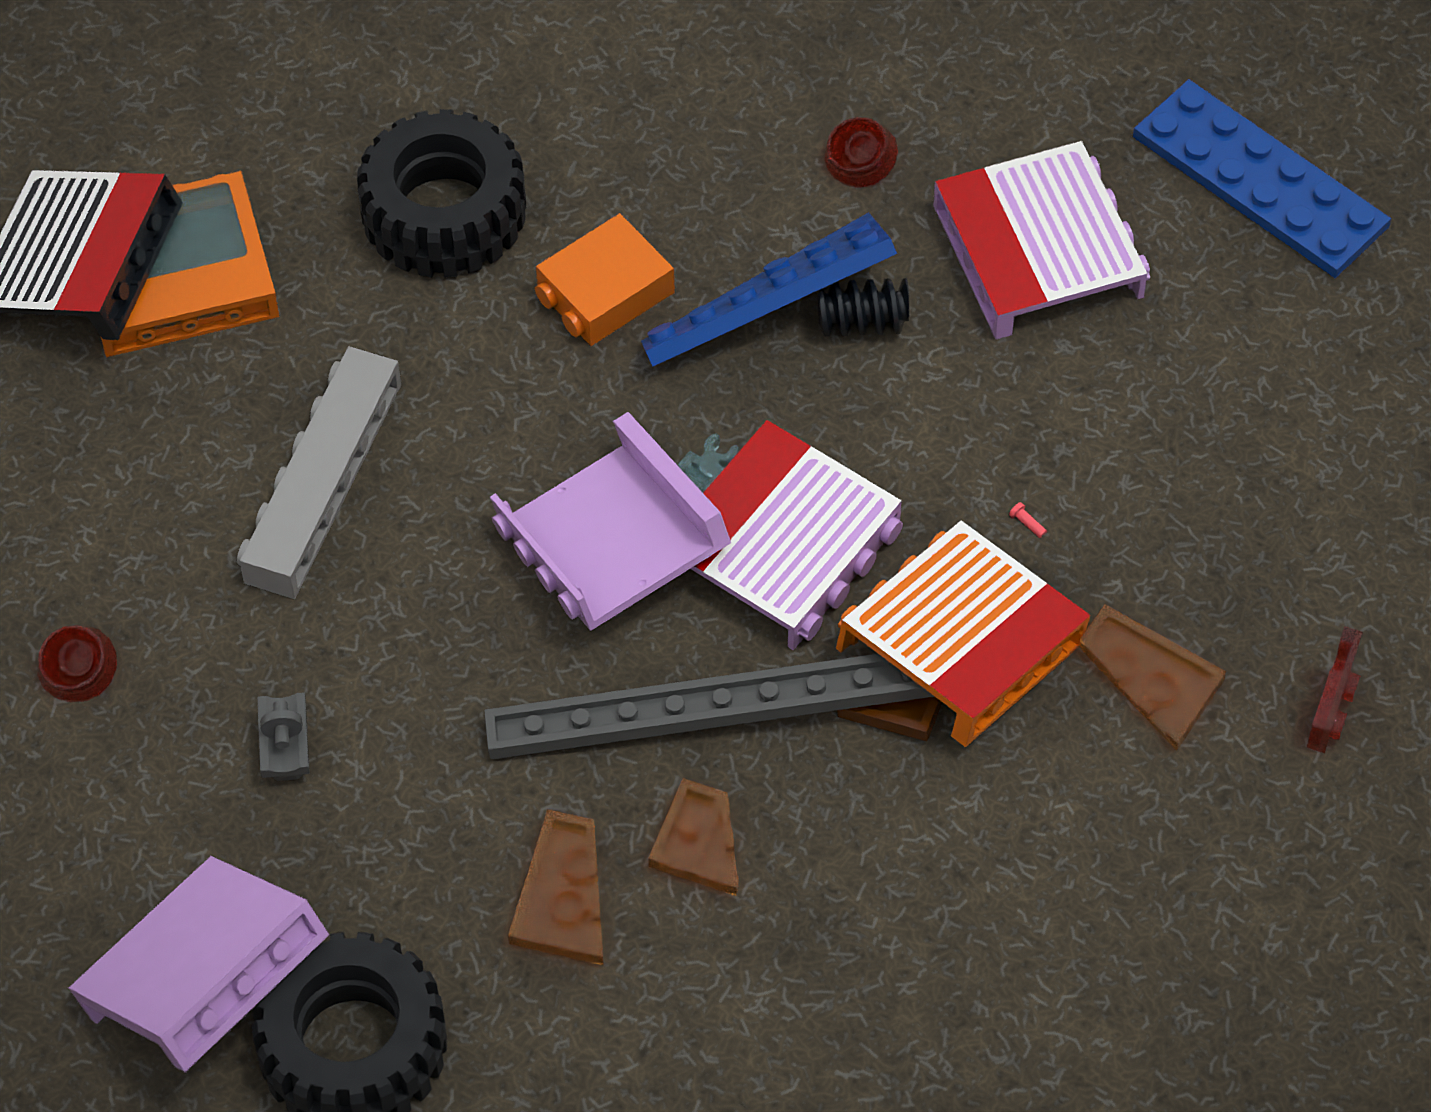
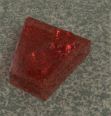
M1344 627L1337 655L1333 667L1330 669L1312 724L1307 748L1325 753L1330 738L1339 741L1348 713L1341 712L1340 708L1343 699L1350 702L1353 701L1361 677L1359 674L1352 673L1363 634L1361 631L1349 627Z

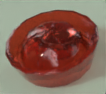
M855 117L847 119L836 126L829 135L824 154L826 168L836 180L847 186L862 188L876 184L886 177L896 164L898 155L896 139L886 127L870 118Z
M85 625L65 626L52 632L43 642L37 659V676L43 688L55 698L68 702H84L100 695L112 682L117 669L116 650L110 638L99 629Z

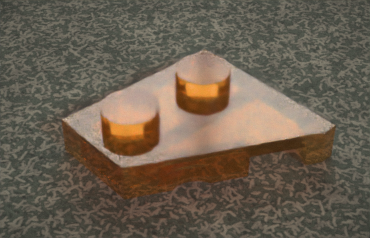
M683 778L649 855V867L736 896L739 890V879L736 870L728 793Z

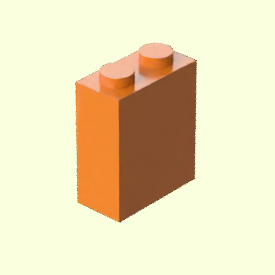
M620 213L536 266L537 286L535 287V292L540 302L547 309L554 307L561 314L563 324L568 332L574 337L581 335L590 346L675 293L674 268Z

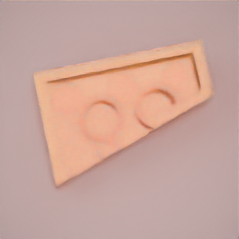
M547 809L509 930V944L603 965L594 819Z

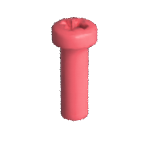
M1022 502L1017 503L1009 512V516L1012 519L1016 517L1038 538H1041L1047 533V530L1024 510L1026 506Z

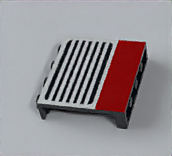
M32 170L0 234V313L88 317L102 339L118 340L183 204L165 174Z

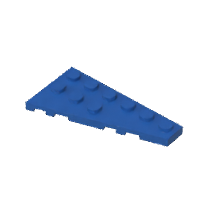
M868 212L821 240L809 244L789 258L783 257L768 263L763 268L764 272L711 302L692 310L681 319L653 328L648 332L649 337L643 339L641 343L652 366H655L897 254L891 238Z

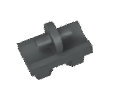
M305 692L283 698L257 697L260 771L262 778L273 777L277 781L299 779L302 774H310Z

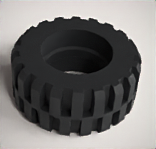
M440 109L439 114L429 115L428 110L415 113V118L408 121L403 117L394 122L392 130L388 132L384 129L373 139L374 146L370 145L366 148L361 157L362 165L357 171L362 224L370 244L376 245L377 253L387 261L394 257L396 267L407 272L411 268L418 269V275L432 277L433 272L444 273V278L457 277V271L467 269L469 274L481 270V263L486 260L492 264L503 256L502 247L510 249L518 239V232L523 229L526 219L523 162L520 153L515 150L514 142L507 134L503 132L499 134V127L485 119L481 123L478 121V116L463 111L462 115L453 114L451 109ZM438 179L460 180L478 189L467 200L448 207L423 206L406 197L416 187Z
M344 932L329 934L330 941L320 943L253 1007L252 1012L255 1022L252 1024V1034L263 1079L267 1080L269 1091L277 1102L285 1100L288 1112H411L410 1099L414 1096L419 1101H423L432 1090L430 1077L439 1078L444 1066L442 1054L447 1051V1033L442 999L438 994L437 983L431 971L423 969V962L415 953L407 951L402 955L401 944L390 938H384L382 943L375 942L373 933L358 932L357 938H345ZM366 1001L383 1007L395 1017L397 1026L389 1041L378 1051L362 1059L333 1061L320 1057L304 1045V1034L314 1018L325 1009L341 1002Z

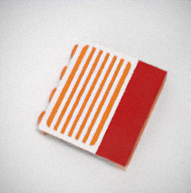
M960 521L948 532H939L932 539L928 548L918 557L915 555L910 556L902 564L899 572L888 582L886 580L880 581L873 588L869 597L858 607L852 605L843 613L838 623L840 632L836 649L842 653L851 644L854 646L861 640L957 713L951 737L964 747H967L1083 642L1091 615L963 521Z

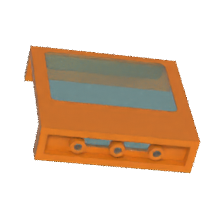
M241 171L219 174L212 178L186 184L172 185L183 204L119 339L105 340L101 337L106 357L279 317L274 286Z

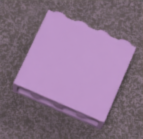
M210 856L78 978L69 989L93 1022L97 1024L105 1016L159 1044L174 1067L186 1072L329 934L306 899Z

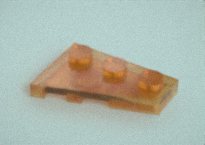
M1106 604L1101 608L1080 639V649L1176 751L1225 680V670Z

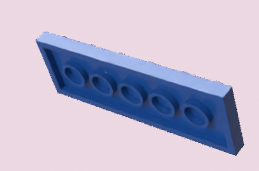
M1189 79L1134 128L1133 137L1334 278L1343 272L1390 227L1391 218Z

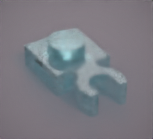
M716 433L706 439L704 453L701 457L689 451L677 464L702 493L739 452V447L733 445L727 453L719 454L715 452L720 446V436Z

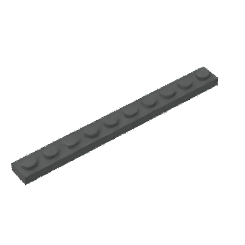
M872 654L486 709L484 712L490 759H498L934 696L881 655Z

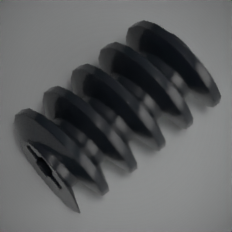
M907 278L901 280L898 291L895 290L891 279H884L880 291L877 290L873 279L866 280L863 292H860L855 280L848 281L845 293H842L838 281L829 286L827 293H824L823 288L818 290V317L824 336L830 337L834 324H838L842 336H847L851 323L856 324L860 336L866 334L869 323L874 324L878 335H883L887 322H891L896 334H901L904 322L909 321V288Z

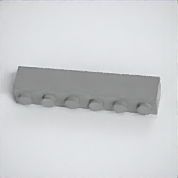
M348 346L341 362H334L328 377V387L323 397L317 396L312 405L311 421L306 431H300L297 434L292 448L293 456L288 466L281 467L277 473L274 483L275 492L269 503L264 502L261 505L256 517V529L251 539H245L240 546L237 564L241 566L244 584L292 599L296 598L401 386L398 361Z

